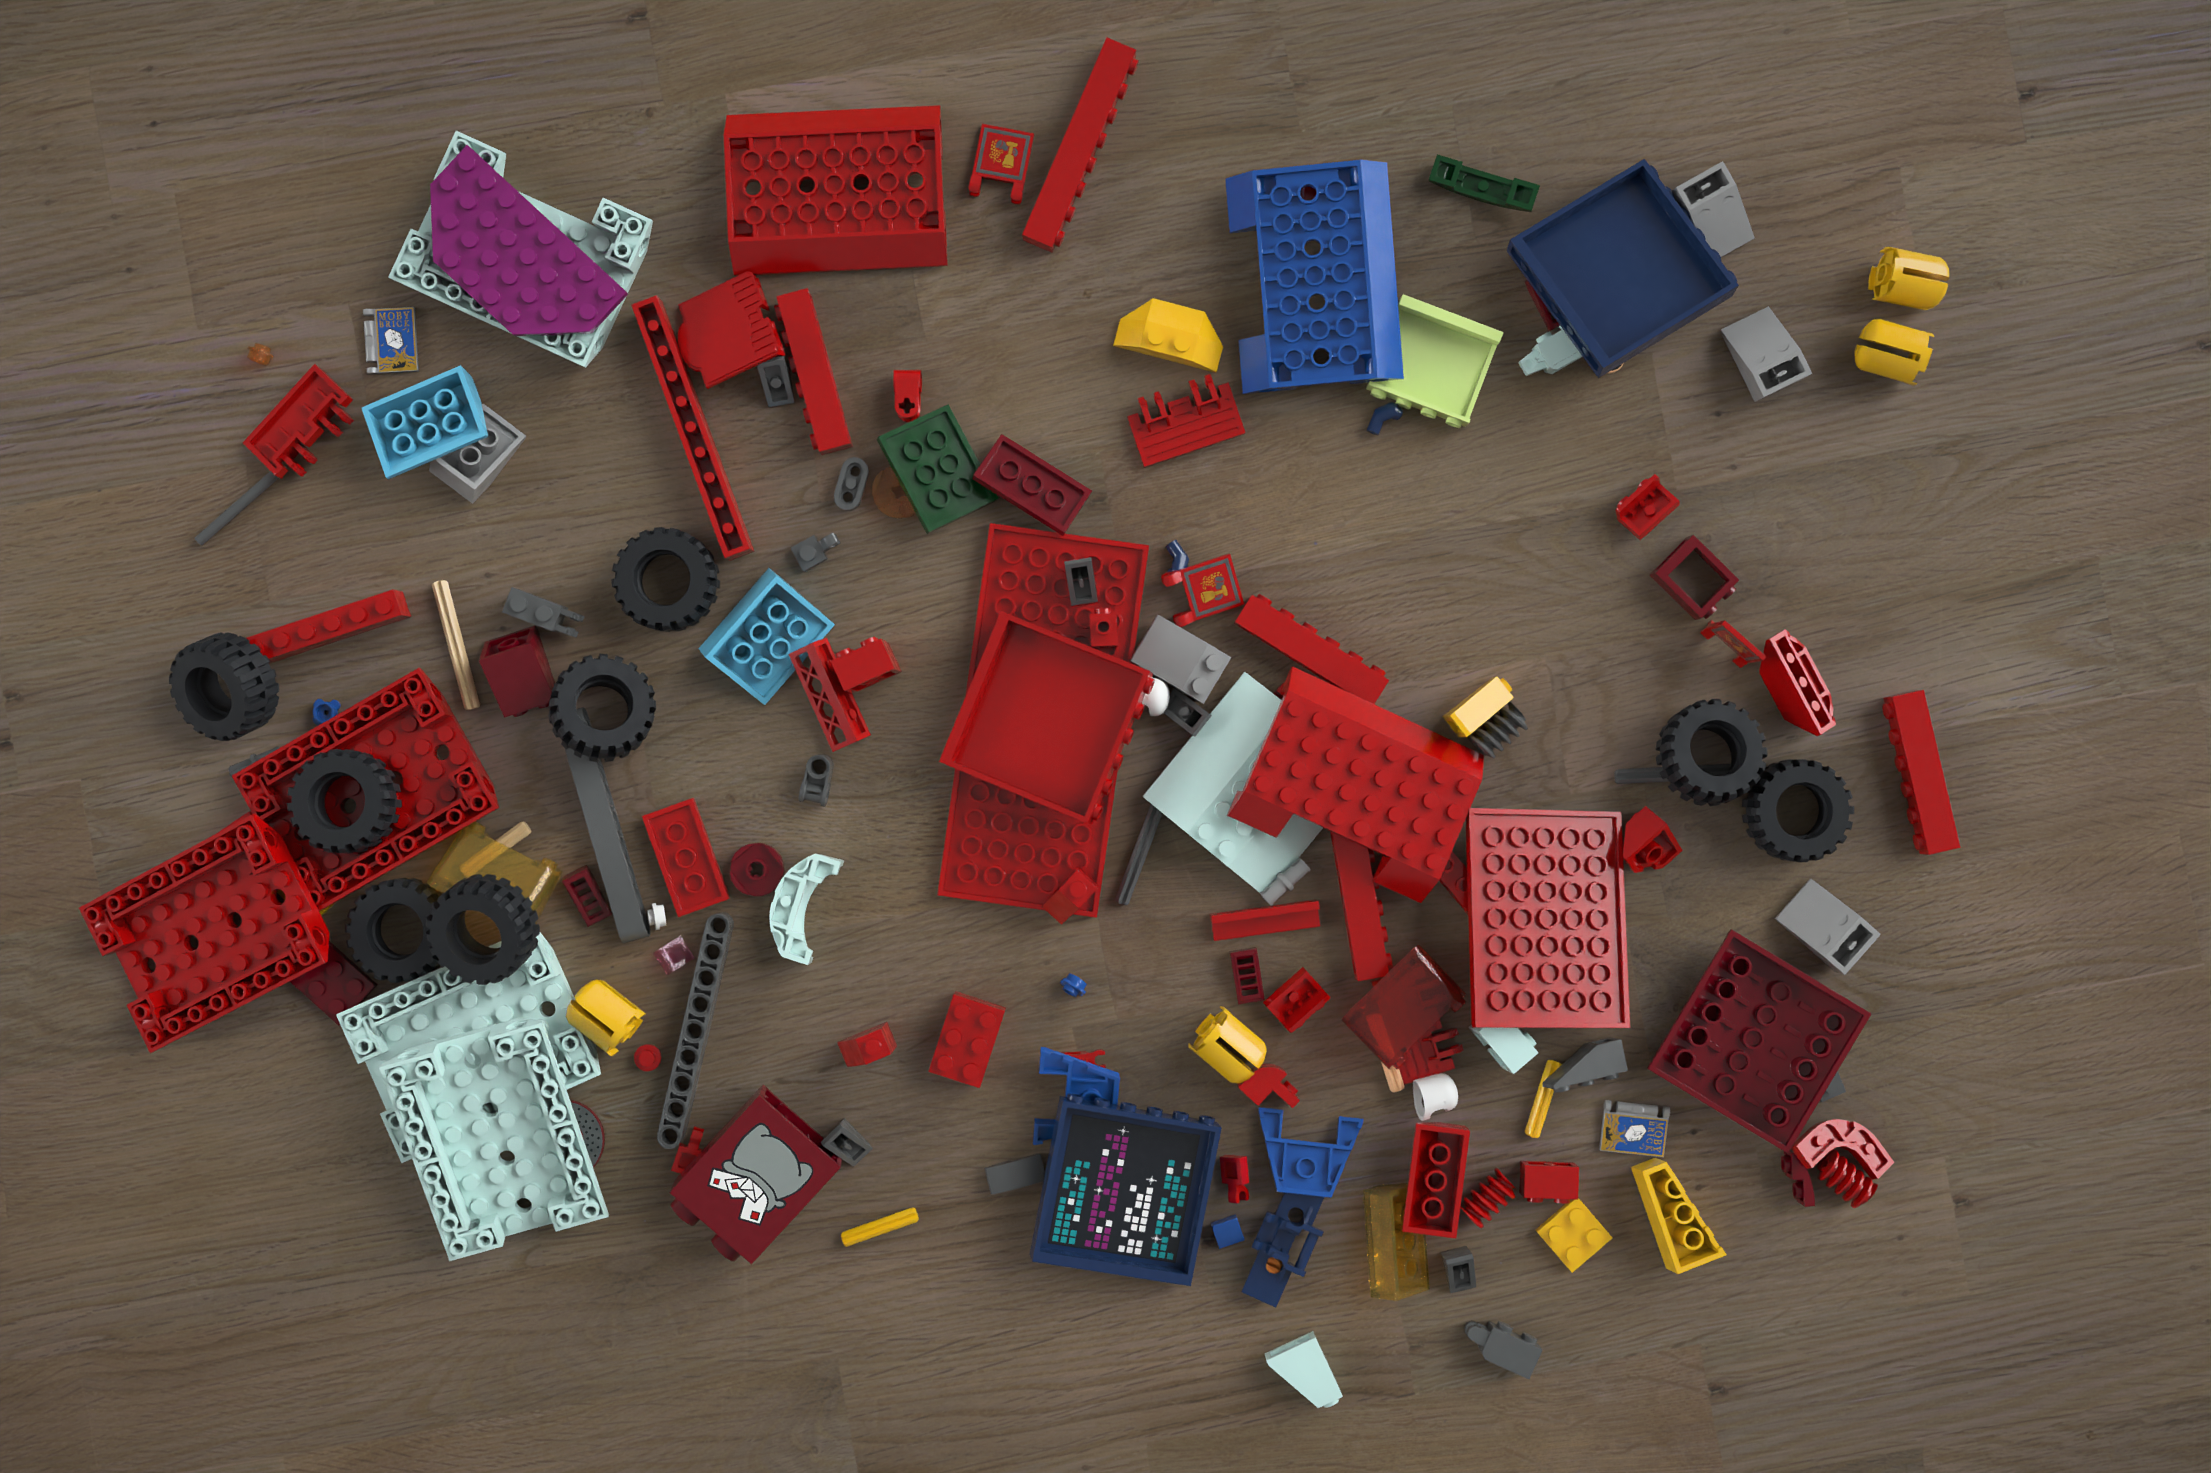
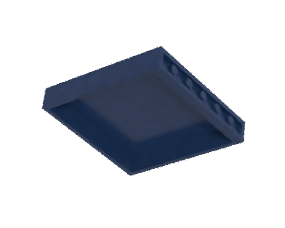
M1645 159L1510 239L1507 253L1598 378L1731 298L1739 286L1734 273L1726 269L1721 262L1719 253L1715 249H1711L1706 242L1704 233L1694 226L1687 210L1679 206L1674 199L1672 190L1668 186H1664L1659 179L1657 170L1652 165H1649Z

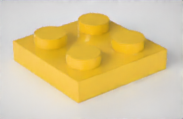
M1579 1198L1578 1200L1570 1199V1203L1563 1205L1536 1229V1232L1572 1273L1613 1238Z

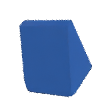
M1236 1214L1211 1222L1219 1249L1245 1240Z

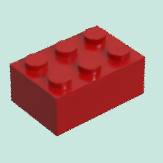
M874 636L860 642L861 648L856 650L847 648L835 654L836 659L832 660L831 663L845 692L854 694L902 672L889 642Z
M955 991L928 1072L980 1088L1006 1007Z

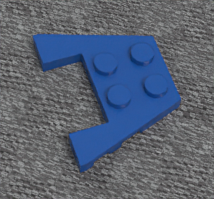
M1046 1047L1040 1048L1039 1074L1067 1075L1065 1097L1068 1096V1093L1084 1096L1083 1100L1094 1101V1098H1103L1110 1100V1104H1118L1120 1084L1118 1072ZM1034 1118L1033 1145L1043 1144L1044 1140L1052 1139L1055 1119Z
M1259 1107L1258 1114L1276 1192L1332 1198L1359 1130L1363 1125V1119L1339 1116L1336 1144L1282 1139L1283 1110Z

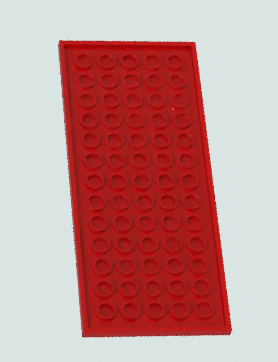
M990 523L966 694L1001 611L1091 647L1089 614H1095V609L1111 608V613H1117L1118 647L1094 649L1133 664L1130 659L1135 651L1149 545L1064 534L1062 536L1057 532ZM1091 557L1098 602L1071 606L1064 562ZM955 769L937 895L1045 910L1042 908L1044 903L1079 867L1098 884V889L1074 915L1097 918L1118 770L1114 769L1111 780L1114 781L1108 796H1103L1100 803L1103 806V810L1097 821L1093 820L1092 824H1087Z

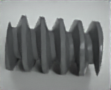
M1510 701L1507 703L1509 709L1502 707L1499 710L1501 717L1496 714L1491 716L1493 724L1486 721L1483 723L1484 730L1480 728L1475 730L1477 738L1471 735L1468 736L1470 742L1484 756L1488 755L1494 759L1496 757L1493 752L1494 748L1502 752L1504 750L1501 744L1502 741L1511 744L1510 734L1519 737L1518 727L1524 730L1528 729L1523 714Z

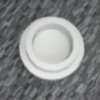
M653 903L652 909L647 910L649 926L655 925V929L660 930L661 926H666L664 906Z

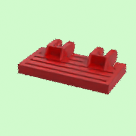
M314 364L245 439L243 444L280 479L289 471L282 464L283 461L298 475L303 477L307 472L294 458L300 453L307 462L315 464L318 459L304 445L310 448L325 431L318 424L319 421L335 436L340 437L343 432L330 419L336 413L343 422L351 425L354 420L337 402L346 408L353 399L319 366Z
M1205 375L1204 382L1211 399L1202 402L1197 383L1194 379L1188 381L1196 406L1192 407L1189 396L1168 402L1167 407L1170 415L1167 414L1160 392L1153 393V398L1158 407L1160 417L1151 419L1148 404L1144 397L1137 398L1145 423H1141L1138 413L1127 416L1143 467L1146 468L1244 435L1246 432L1229 382L1217 387L1221 397L1219 398L1211 375Z
M1422 965L1370 981L1404 1085L1419 1078L1455 1069L1451 1055L1464 1051L1462 1044H1455L1441 1050L1437 1049L1436 1042L1454 1038L1459 1033L1457 1028H1453L1432 1035V1031L1442 1028L1436 1006L1433 1004L1445 1001L1447 996L1446 993H1438L1421 999L1419 991L1437 987L1442 983L1441 977L1415 983V980L1426 977Z

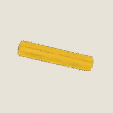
M1547 1060L1525 1128L1527 1136L1533 1138L1540 1137L1554 1093L1553 1089L1543 1087L1542 1083L1562 1065L1557 1061Z
M912 1207L843 1231L841 1233L842 1242L847 1247L916 1223L919 1220L918 1213Z

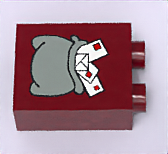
M763 1084L675 1179L670 1190V1194L675 1199L670 1206L676 1215L687 1224L695 1226L701 1220L716 1234L711 1239V1242L725 1258L735 1262L741 1255L752 1265L841 1168L842 1159L821 1144L824 1138Z

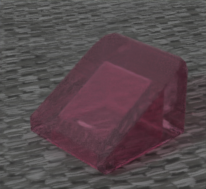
M681 936L654 952L656 959L667 975L694 959Z

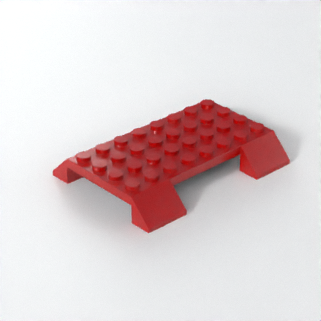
M1292 666L1281 690L1285 694L1242 791H1237L1227 816L1275 838L1278 837L1293 814L1387 856L1382 857L1372 882L1422 903L1442 876L1468 815L1469 808L1482 782L1484 755Z

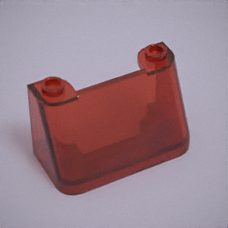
M1417 945L1358 1001L1341 1021L1389 1070L1393 1067L1399 1069L1408 1060L1406 1056L1408 1050L1446 1012L1448 1013L1452 1010L1456 1013L1466 1003L1463 998L1467 994L1420 945Z

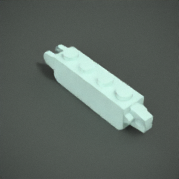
M1559 326L1561 331L1552 335L1549 331L1537 338L1538 344L1532 348V352L1518 362L1526 376L1541 370L1553 374L1583 357L1561 326Z

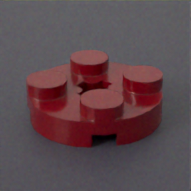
M765 843L747 844L741 847L732 857L730 878L734 886L740 892L747 895L764 896L773 892L785 874L781 855L775 848ZM755 862L757 865L762 864L764 866L761 877L758 874L754 876L751 874L753 870L752 863Z

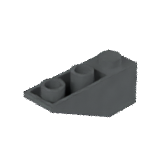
M1608 1037L1585 1043L1542 1083L1543 1087L1553 1089L1554 1092H1564L1570 1090V1085L1588 1086L1595 1083L1594 1079L1603 1078V1080L1618 1078V1073L1628 1071L1622 1040Z

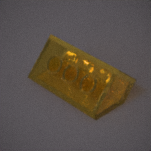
M1408 1183L1382 1184L1363 1189L1369 1285L1372 1298L1398 1301L1430 1290L1426 1235L1402 1232Z

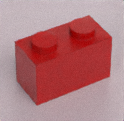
M1520 1161L1519 1193L1524 1198H1527L1528 1202L1541 1203L1543 1198L1554 1199L1555 1203L1568 1204L1570 1199L1578 1200L1579 1167L1575 1163Z

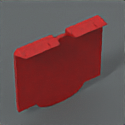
M746 271L678 304L684 321L678 330L680 353L691 369L701 372L707 389L778 355L786 356L774 321H771L769 317H763L760 308L768 311L770 309L759 278L750 271Z

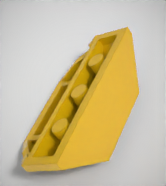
M1154 298L1120 319L1113 344L1115 347L1214 373L1217 372L1223 350V345L1204 311Z

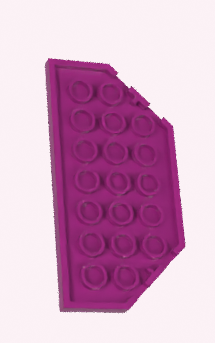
M468 145L462 149L430 184L433 261L515 337L526 335H565L567 333L592 334L628 295L617 282Z

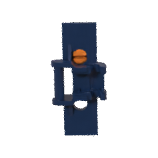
M1284 1193L1275 1213L1266 1212L1260 1230L1251 1246L1258 1250L1242 1288V1293L1276 1308L1291 1273L1293 1272L1305 1277V1268L1319 1236L1322 1237L1324 1231L1312 1226L1323 1202V1197ZM1297 1207L1303 1211V1217L1299 1222L1289 1220L1288 1212L1290 1209ZM1304 1229L1309 1231V1234L1294 1265L1288 1262V1253L1296 1235L1299 1236L1301 1230Z

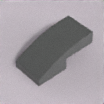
M1038 1153L984 1168L991 1194L1044 1181L1045 1176L1041 1155Z

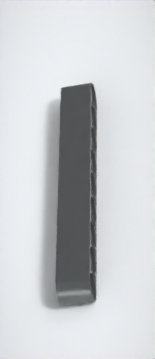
M584 707L576 709L580 719L592 727L586 709ZM571 748L565 749L619 937L624 944L649 937L651 935L649 922L601 758H598L597 762L589 761L588 756L582 755L581 758L575 756L574 750Z
M725 912L711 915L705 924L657 1133L658 1143L666 1149L675 1148L684 1140L689 1124L734 928L733 918ZM716 918H721L725 921L726 928L723 932H719L714 928ZM710 944H715L719 947L720 955L718 958H713L708 954ZM704 970H708L713 974L714 981L712 984H706L702 980ZM697 997H703L707 1000L708 1007L706 1010H700L696 1006ZM692 1023L700 1025L702 1029L701 1036L691 1034L690 1025ZM686 1049H690L695 1053V1062L690 1063L685 1060L684 1051ZM679 1076H685L689 1079V1088L684 1089L679 1086ZM673 1102H678L683 1106L684 1112L682 1115H677L673 1112ZM668 1128L677 1132L678 1137L676 1141H671L667 1138L666 1130Z

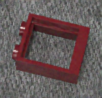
M1694 535L1686 537L1650 574L1694 620L1710 617L1717 610L1715 604L1721 598L1726 600L1736 590L1734 585L1739 581ZM1693 550L1725 580L1701 607L1668 576Z

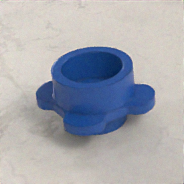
M317 699L313 704L314 717L312 720L314 724L320 725L338 715V710L341 707L340 702L337 700L324 702L322 699ZM325 710L329 711L328 715H325Z
M1069 973L1066 978L1060 981V984L1064 986L1063 990L1073 997L1085 995L1086 991L1084 989L1087 984L1079 977Z

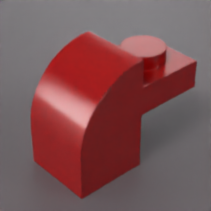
M1262 1064L1259 1069L1253 1067L1251 1071L1254 1072V1075L1249 1080L1237 1084L1238 1088L1258 1106L1272 1091L1278 1094L1292 1108L1300 1101L1296 1095L1298 1090L1288 1080L1284 1083L1281 1082L1287 1075L1286 1071L1274 1064Z

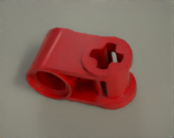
M894 370L895 410L900 420L909 423L920 416L921 370ZM910 403L912 409L906 414L902 408H905L906 404Z

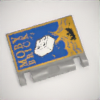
M415 307L363 309L364 316H374L375 320L364 321L366 362H377V368H366L367 374L419 372Z
M1611 1100L1604 1101L1600 1151L1664 1158L1670 1107L1663 1106L1662 1117H1658L1657 1105L1617 1101L1616 1112L1610 1111Z

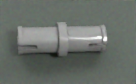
M1298 858L1284 873H1278L1276 875L1277 879L1264 891L1260 892V895L1272 906L1286 891H1292L1294 889L1293 885L1307 872H1310L1311 869L1301 858Z

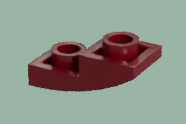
M1792 1149L1789 1153L1784 1151V1156L1781 1157V1169L1787 1177L1796 1180V1183L1792 1185L1794 1198L1804 1207L1815 1206L1813 1186L1807 1169Z

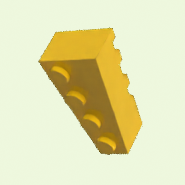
M1653 1158L1631 1167L1666 1269L1680 1274L1727 1255L1713 1237L1714 1234L1710 1228L1706 1226L1700 1217L1699 1211L1691 1203L1685 1193L1686 1191L1667 1162Z

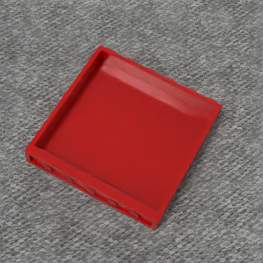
M1001 611L939 762L1087 824H1092L1093 820L1097 821L1102 813L1103 806L1100 803L1103 796H1108L1114 781L1111 780L1114 769L1119 770L1124 758V755L1121 754L1125 744L1129 745L1134 734V730L1131 729L1134 720H1139L1143 713L1145 705L1142 704L1145 693L1150 694L1155 683V679L1152 678L1153 673Z

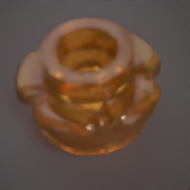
M255 343L254 347L249 346L247 348L249 350L247 358L256 363L268 366L270 360L274 359V356L270 354L271 349L269 347Z

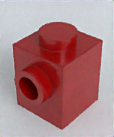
M1111 608L1095 609V614H1089L1091 647H1118L1117 613H1111Z

